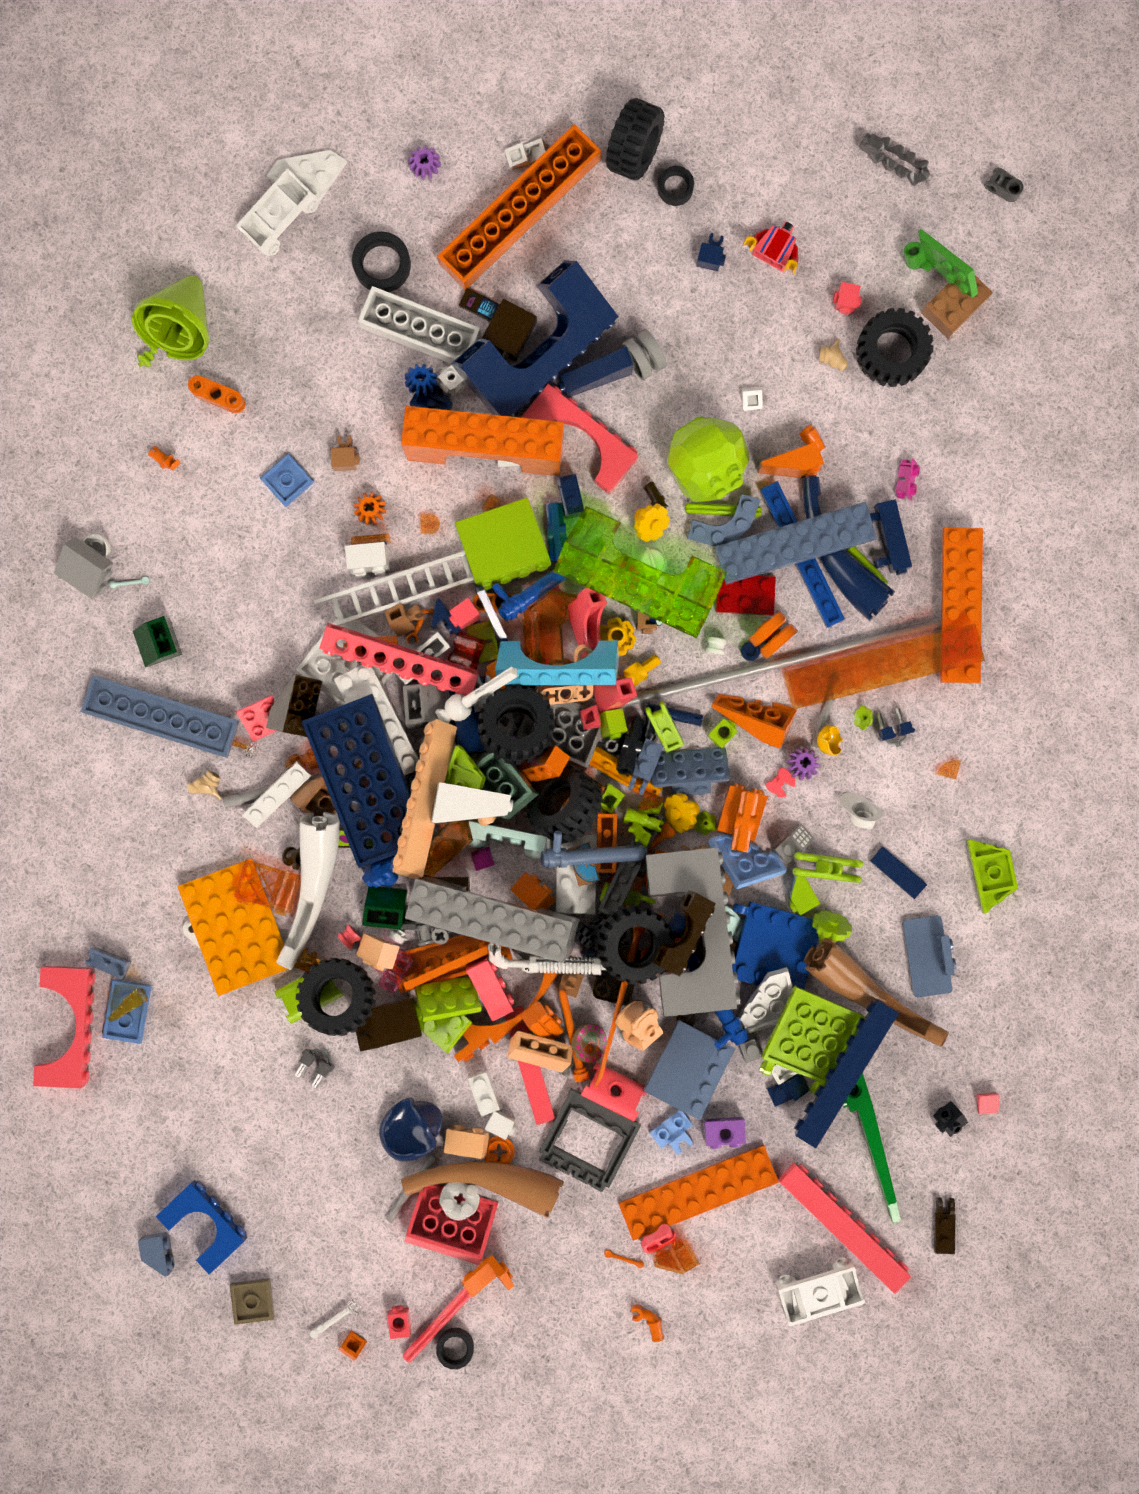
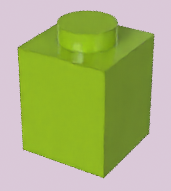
M622 708L604 711L599 714L602 738L618 739L622 737L621 734L628 731Z

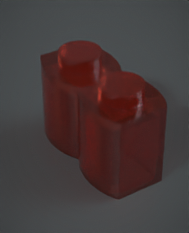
M459 632L454 638V650L448 656L447 661L477 670L479 658L485 646V640L465 632Z

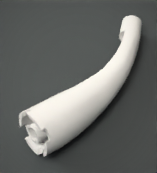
M312 812L300 817V897L292 929L276 963L289 970L293 969L313 931L335 866L339 843L338 816L332 813L323 812V816H314Z

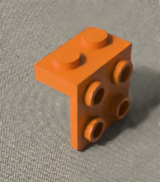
M493 1255L484 1258L475 1270L468 1272L461 1282L471 1297H474L496 1277L508 1291L514 1287L511 1281L513 1276L503 1261L498 1263Z

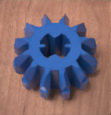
M416 363L415 369L409 367L408 373L405 374L406 388H409L410 394L416 392L417 397L420 393H423L426 397L427 391L433 393V387L437 386V374L433 373L432 367L426 369L425 363L422 367H419Z

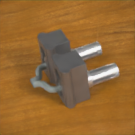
M305 1049L299 1060L301 1065L295 1073V1076L298 1075V1078H301L306 1068L310 1067L318 1059V1055L314 1052H324L325 1057L328 1058V1061L322 1059L316 1070L318 1074L311 1086L315 1085L314 1088H317L322 1079L326 1078L335 1069V1066L330 1063L331 1058L327 1054V1049H313L312 1051Z

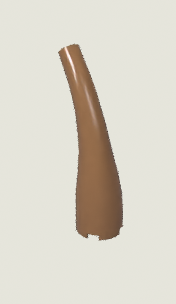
M822 939L821 945L817 948L812 946L804 958V963L807 964L805 969L827 988L864 1008H867L871 1001L875 1002L876 998L899 1012L893 1024L939 1047L944 1045L949 1031L926 1020L887 994L852 957L831 939Z
M496 1162L447 1164L423 1170L401 1179L406 1196L423 1191L424 1187L451 1182L470 1183L499 1194L546 1218L549 1217V1212L552 1211L558 1199V1191L564 1183L561 1179L535 1169Z

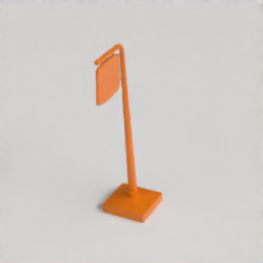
M632 927L634 934L627 962H634L641 934L644 931L649 932L644 927ZM626 981L621 983L607 1044L603 1051L594 1087L598 1086L604 1073L616 1029L615 1022L621 1011L628 985Z

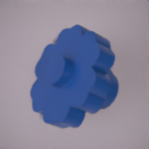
M395 856L366 865L363 869L365 874L362 876L364 883L369 887L374 886L376 888L380 885L388 887L394 885L398 880L397 873L393 872Z

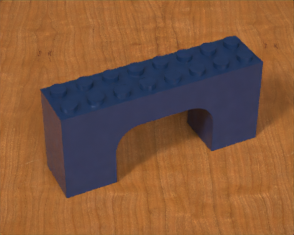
M564 260L537 285V288L555 310L557 324L554 332L522 362L513 366L509 365L490 340L479 338L451 363L492 415L514 417L516 411L520 407H525L534 394L537 395L543 391L544 385L548 381L551 382L558 377V372L562 368L569 367L573 363L572 359L583 354L591 342H596L605 329H610L616 323L615 320L619 316L577 261Z

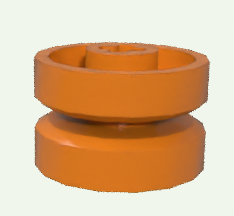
M781 611L771 619H767L756 629L757 632L748 639L754 647L759 646L763 641L767 642L760 650L765 659H768L798 632L793 624H788L783 630L779 628L787 619Z

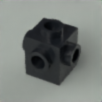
M952 1101L940 1107L933 1115L937 1121L935 1126L942 1134L946 1132L950 1137L959 1133L962 1127L968 1123L963 1113Z

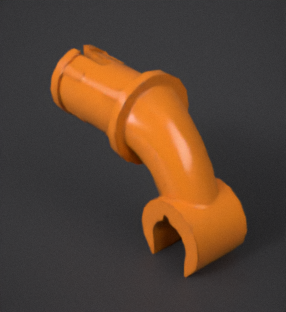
M157 446L152 447L155 451L150 449L148 456L157 461L162 469L167 468L174 471L181 464L178 459H174L172 454L167 456Z
M639 1304L633 1305L630 1312L637 1311L639 1314L634 1315L632 1320L640 1321L642 1318L646 1319V1323L650 1327L652 1341L660 1342L664 1340L661 1317H658L648 1309H644Z

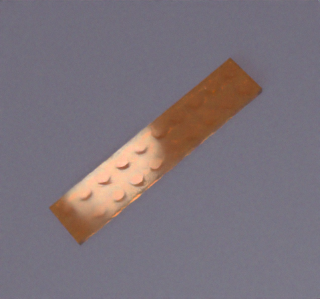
M972 623L784 672V677L794 710L983 662L985 659L976 625Z

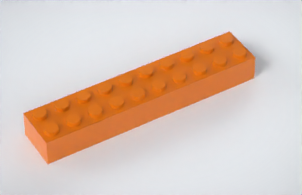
M574 124L437 255L439 265L466 291L601 160V150Z

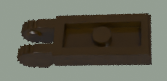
M937 1197L934 1220V1253L955 1254L954 1198H949L948 1213H942L943 1200Z

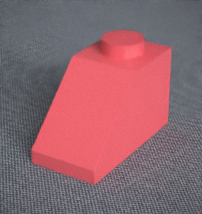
M469 598L449 611L451 615L449 620L454 627L459 626L461 630L481 619L479 612Z

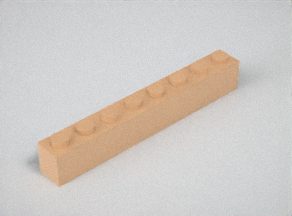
M438 719L429 722L424 728V741L419 749L420 758L415 766L416 775L411 783L412 792L406 804L408 809L402 821L403 830L397 843L399 846L397 855L393 860V872L412 879L420 878L424 875L435 823H431L437 786L439 782L445 783L457 730L456 726Z

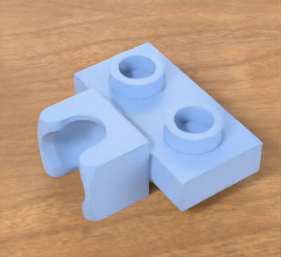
M680 1110L650 1132L661 1149L670 1143L677 1155L681 1153L680 1141H685L688 1145L694 1144L686 1133V1130L693 1124L685 1113Z

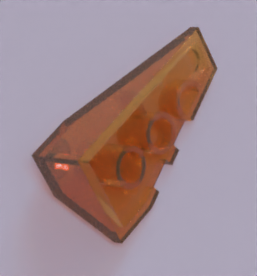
M468 820L447 822L431 840L423 876L433 877L473 841Z

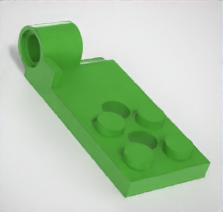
M922 229L918 230L920 243L910 242L904 248L907 266L914 270L922 268L927 273L934 268L945 277L948 283L955 284L962 294H967L971 298L976 296L978 290L974 269Z

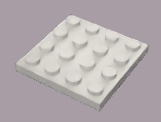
M345 609L342 611L344 619L352 617ZM359 620L341 626L372 637H378L377 634ZM322 636L296 670L305 677L323 681L321 690L342 706L346 703L334 679L361 666V662L356 660L351 662L342 659V656L337 654L332 656L323 653V650L319 649ZM340 639L336 643L339 647H343V643L347 642ZM398 658V660H394V663L399 665L403 659ZM373 666L382 685H384L393 672L391 674L380 671V668Z

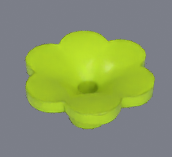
M862 705L859 707V710L854 712V725L861 730H866L873 722L872 710Z
M702 811L700 815L695 817L697 822L694 830L696 832H701L702 835L706 836L710 831H715L717 827L715 824L716 817L713 814L709 815L707 811Z

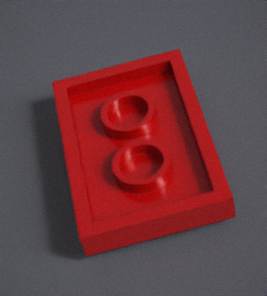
M718 574L716 613L774 616L776 577L753 576L726 585L723 574Z

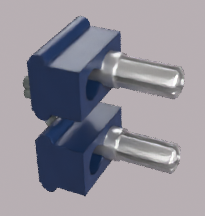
M901 707L895 709L899 724L896 725L897 735L894 733L892 726L887 727L883 713L876 714L880 730H878L879 741L886 740L888 744H894L896 747H899L907 739V734L915 732L911 721L906 722ZM904 735V738L899 741V745L897 742L889 741V739L896 736Z

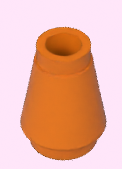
M811 424L799 433L800 439L806 445L816 442L819 451L826 447L816 427H813Z

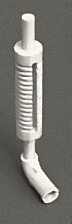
M494 943L488 945L489 961L502 969H508V967L529 968L530 973H550L551 971V974L554 972L555 974L557 972L559 974L561 972L563 974L565 972L566 974H576V972L580 974L581 972V974L585 973V975L587 973L589 975L591 973L593 975H601V971L606 970L597 957H589V959L585 957L584 959V957L577 958L575 956L573 958L571 956L562 963L536 955H530V960H510L508 957L501 955L500 945L496 944L494 946Z

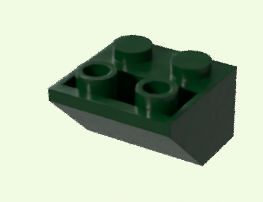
M162 616L145 622L133 630L145 668L182 655L170 618Z
M368 887L362 926L402 930L408 890Z

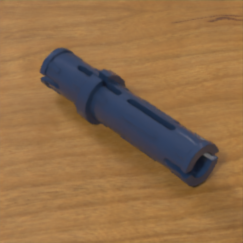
M646 702L645 708L650 707L652 713L662 709L659 705ZM666 705L674 721L701 727L702 714L673 709Z

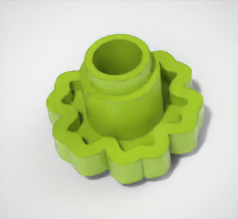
M829 910L820 911L819 914L814 915L812 920V927L817 929L816 932L820 942L825 938L831 939L834 943L844 941L845 938L850 937L852 932V925L847 923L848 919L839 913L834 914Z

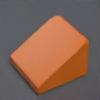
M351 1330L338 1350L355 1361L367 1341Z

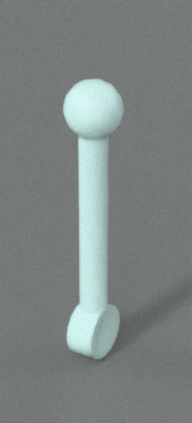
M143 577L140 580L110 581L109 586L110 588H115L116 586L139 583L147 585L150 580L148 577Z

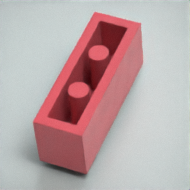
M485 955L467 964L466 971L491 1020L495 1021L513 1012L515 1001L511 993L507 994L504 988L506 983L503 977H498L496 970H498L497 966L489 961L488 955Z

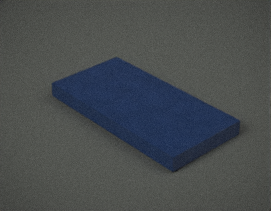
M479 676L481 683H485L486 676ZM460 677L450 678L452 683H458L461 680ZM449 690L450 697L455 695L454 691ZM472 706L471 714L465 720H453V726L457 727L455 735L456 746H462L468 754L488 753L485 750L486 746L482 745L478 732L480 712H475L474 706Z

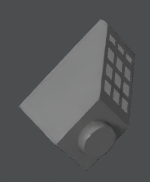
M800 824L772 850L785 864H789L794 859V854L802 852L814 837Z

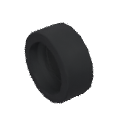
M671 166L665 169L660 175L658 182L660 198L666 204L672 206L685 204L692 197L695 184L694 178L689 170L681 166ZM680 176L685 179L687 190L683 195L673 196L667 193L665 182L669 177Z
M461 1328L446 1330L440 1336L436 1346V1355L439 1362L449 1369L458 1370L465 1367L471 1361L474 1353L472 1336ZM459 1337L465 1341L467 1352L461 1359L452 1360L445 1355L444 1344L449 1338Z

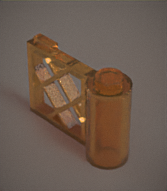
M246 859L234 897L237 898L236 902L245 905L253 902L275 909L274 913L286 916L287 913L291 914L300 886L301 876ZM248 865L256 866L260 874L249 879L246 873ZM260 868L266 869L267 871L262 873ZM270 871L278 873L277 880L268 885L264 874ZM246 876L247 881L243 883L244 877ZM262 876L266 887L256 891L251 881ZM249 883L254 893L247 897L240 895L241 886ZM268 888L271 893L270 902L261 901L257 893ZM256 895V897H257L258 900L253 899V898H250V897Z

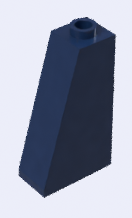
M627 346L561 375L559 387L562 394L566 393L567 398L632 375L633 362Z

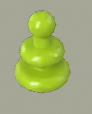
M151 348L150 351L146 350L143 352L144 356L138 354L137 359L140 362L138 366L150 367V361L154 360L153 354L157 353L158 349L153 350Z

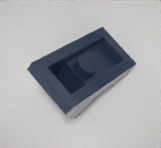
M437 599L431 628L434 629L446 621L447 623L444 626L450 635L454 632L458 636L462 633V630L459 626L454 627L449 620V617H451L449 611L441 600Z
M801 1074L792 1076L780 1085L776 1083L766 1088L775 1107L792 1099L797 1101L810 1091L804 1076Z

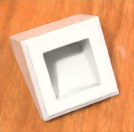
M760 387L741 389L743 411L763 409L762 389Z

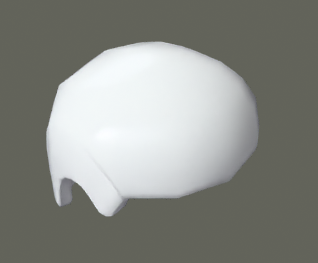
M90 534L84 538L83 542L95 551L102 550L100 554L106 558L109 557L111 544L106 537L101 534Z

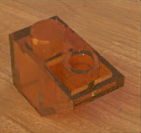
M687 1239L675 1241L671 1245L672 1248L667 1251L663 1249L657 1252L653 1259V1264L656 1268L684 1274L700 1264Z

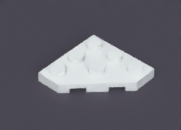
M331 150L280 159L276 161L267 177L276 182L288 168L320 202L347 161Z
M787 967L768 972L739 1013L742 1027H745L748 1033L776 1025L793 989Z

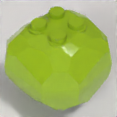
M699 416L673 434L667 465L683 495L691 501L706 502L722 499L725 495L743 484V475L749 462V451L742 431L734 423L718 418Z

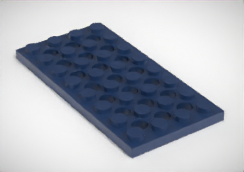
M373 694L301 721L358 868L396 855L399 847L397 845L398 839L401 836L400 827L408 808L406 804L411 796V792ZM359 714H362L365 717V723L363 725L359 724L357 721V716ZM341 721H345L348 724L346 732L340 728ZM325 727L331 731L329 738L323 735ZM365 733L371 734V743L365 741ZM349 739L355 743L354 750L349 749L347 746ZM331 746H335L338 749L336 757L330 753ZM373 751L377 752L380 756L378 762L373 761L371 757ZM355 758H359L362 761L361 768L355 766ZM339 764L345 768L344 775L339 774L337 771ZM380 770L386 772V780L379 778L378 773ZM363 776L369 779L368 787H365L361 782ZM345 783L351 784V793L345 791ZM387 788L394 792L392 799L386 796ZM370 795L376 797L377 802L375 805L369 803L368 798ZM353 801L359 804V811L352 809L351 804ZM394 807H398L401 810L400 817H396L393 814ZM377 813L384 817L383 823L376 821ZM359 820L366 822L367 827L365 830L359 827ZM384 832H388L391 835L390 842L383 839ZM367 838L373 840V848H369L366 845Z

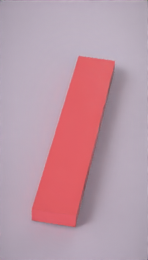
M523 1006L513 1008V1012L505 1015L506 1022L524 1011ZM524 1020L509 1032L511 1038L517 1031L530 1034L529 1027ZM518 1061L536 1125L555 1120L540 1066Z

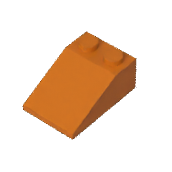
M814 442L761 461L757 472L759 474L794 478L817 476V472L821 471L820 469L824 465V461L817 443Z

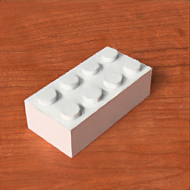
M597 835L578 837L574 842L561 844V848L568 849L588 842L591 848H597ZM567 865L566 868H559L557 866L556 912L595 914L596 882L579 887L572 865Z

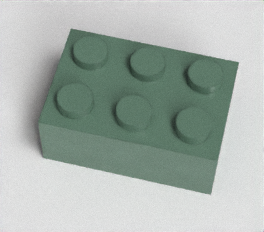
M491 753L476 764L486 777L482 790L511 795L510 800H513L512 811L508 812V815L502 816V818L510 819L539 794L513 761L510 764L504 763L505 759L501 758L498 761L494 758V753Z

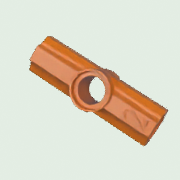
M743 791L741 793L738 812L735 814L733 824L734 834L731 850L748 853L751 833H753L756 823L755 812L758 794Z

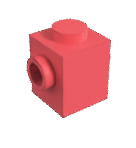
M842 282L839 291H835L833 303H836L835 310H839V313L844 315L854 313L855 309L859 308L862 297L859 296L861 286Z

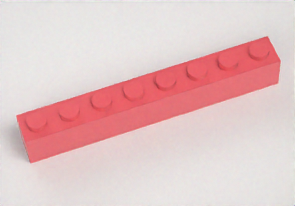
M793 1162L778 1178L779 1182L896 1294L911 1278L907 1272L909 1268L901 1260L897 1262L893 1258L895 1254L887 1246L883 1249L878 1244L880 1240L873 1233L869 1235L864 1230L866 1226L858 1218L854 1221L850 1217L852 1213L844 1205L840 1207L836 1203L838 1199L830 1191L825 1193L821 1189L823 1187L822 1183L815 1177L811 1179L807 1175L809 1171L801 1163L797 1165Z

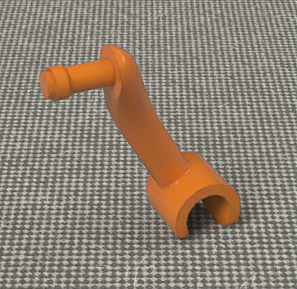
M424 608L421 609V610L423 611V613H424V616H425L426 613H431V614L434 613V610H433V609H428V610H424ZM424 618L418 620L415 630L406 636L405 640L408 644L411 635L415 637V643L418 642L417 635L424 622Z

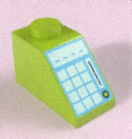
M794 875L788 897L790 900L788 905L793 913L797 912L798 915H802L820 905V902L806 877Z

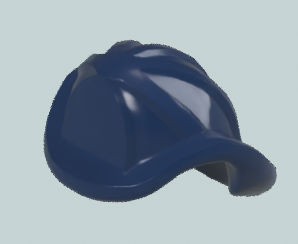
M412 1097L405 1098L395 1104L385 1114L379 1128L380 1141L386 1153L395 1160L405 1162L422 1158L432 1152L436 1147V1137L442 1126L441 1111L430 1102H415Z

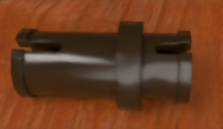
M650 482L643 487L651 500L650 504L652 506L658 503L664 508L668 507L665 503L664 495L661 496L654 482Z

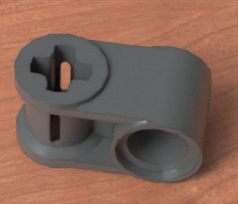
M999 167L993 170L992 177L984 184L985 189L1008 202H1015L1024 189L1021 180ZM1009 189H1014L1017 193H1012Z

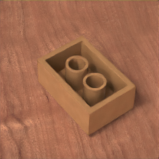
M976 275L975 279L978 290L976 296L971 298L967 294L964 295L955 284L948 283L921 312L947 339L993 293Z

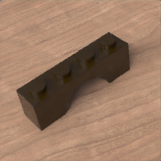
M688 890L680 906L686 917L685 932L675 943L662 944L653 963L680 976L687 968V961L690 955L696 950V943L699 937L703 935L706 929L705 925L708 918L713 915L716 903Z

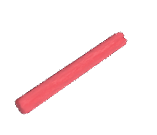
M465 1287L403 1353V1358L408 1363L412 1362L469 1300L471 1296Z

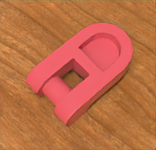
M662 1224L658 1231L644 1236L640 1244L645 1253H653L674 1242L677 1235L667 1224Z

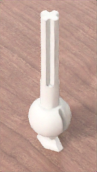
M511 666L468 695L455 694L451 696L445 703V709H437L435 711L438 719L450 724L451 719L454 721L465 720L471 714L474 704L518 677V670Z

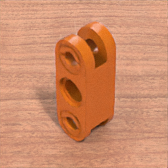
M199 375L191 377L188 381V389L198 399L235 414L241 413L245 409V400L236 390ZM221 391L220 397L213 398L215 392Z

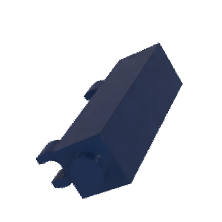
M894 499L877 503L874 506L875 513L869 514L872 523L878 522L886 558L876 559L874 561L875 568L888 566L890 574L895 572L896 575L908 573L907 570L912 567V562L897 501Z

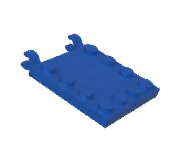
M750 901L747 907L734 904L733 911L745 914L734 953L735 964H732L733 972L737 973V979L759 986L768 972L787 967L792 987L795 985L805 989L809 972L805 969L807 964L804 963V958L812 946L816 948L819 938L816 932L817 929L812 927L813 919Z

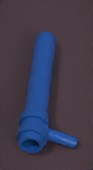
M583 553L574 554L528 588L511 597L498 583L493 585L492 589L503 600V603L500 605L501 607L498 608L500 616L505 621L516 618L518 613L521 614L526 611L529 605L584 567L587 562Z
M695 952L690 955L687 961V969L689 972H693L702 963ZM732 1009L714 1011L725 1031V1034L714 1043L717 1049H720L729 1040L737 1046L749 1038L747 1029L742 1027L740 1018L735 1016Z

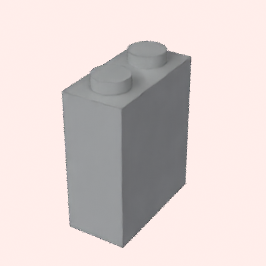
M74 537L63 545L54 574L93 599L105 592L107 588L105 584L112 575L111 568L113 562Z

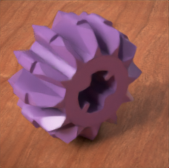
M427 145L422 150L418 146V152L412 151V157L408 159L409 164H411L409 166L410 171L414 172L416 178L421 174L423 180L426 178V175L432 179V172L438 174L437 168L441 167V162L438 161L440 155L438 153L435 154L434 148L428 150Z
M804 747L803 750L797 748L795 753L791 752L789 754L791 759H788L787 763L792 766L788 768V771H794L792 777H796L799 774V780H803L804 777L809 780L812 778V775L818 773L816 768H819L820 764L815 763V761L819 760V757H813L814 750L808 753L807 747ZM804 760L807 766L802 767L803 764H800V762Z

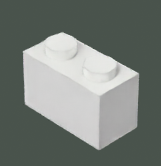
M488 1069L470 1075L468 1081L480 1115L484 1116L500 1110L501 1106Z

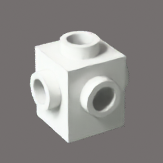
M452 365L444 367L439 373L438 379L440 384L438 385L444 393L449 392L453 397L465 389L467 383Z

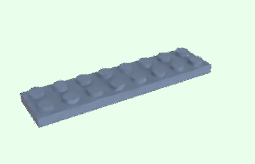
M862 502L719 545L715 549L727 585L877 540V536L867 504Z
M92 675L81 709L82 713L225 758L229 756L240 722Z

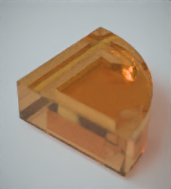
M952 760L946 762L938 769L936 775L956 780L961 761Z
M646 791L639 803L638 809L648 810L657 808L662 804L664 798Z

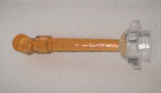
M233 740L232 746L245 749L247 757L252 758V756L255 757L259 751L257 742L251 741L245 745Z

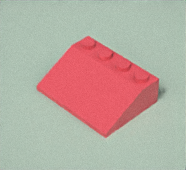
M435 1184L424 1187V1190L419 1192L404 1242L479 1265L482 1261L498 1202L480 1197L478 1208L473 1215L464 1220H453L444 1213L440 1205V1195L444 1185ZM463 1195L454 1197L457 1200V1204L465 1202Z

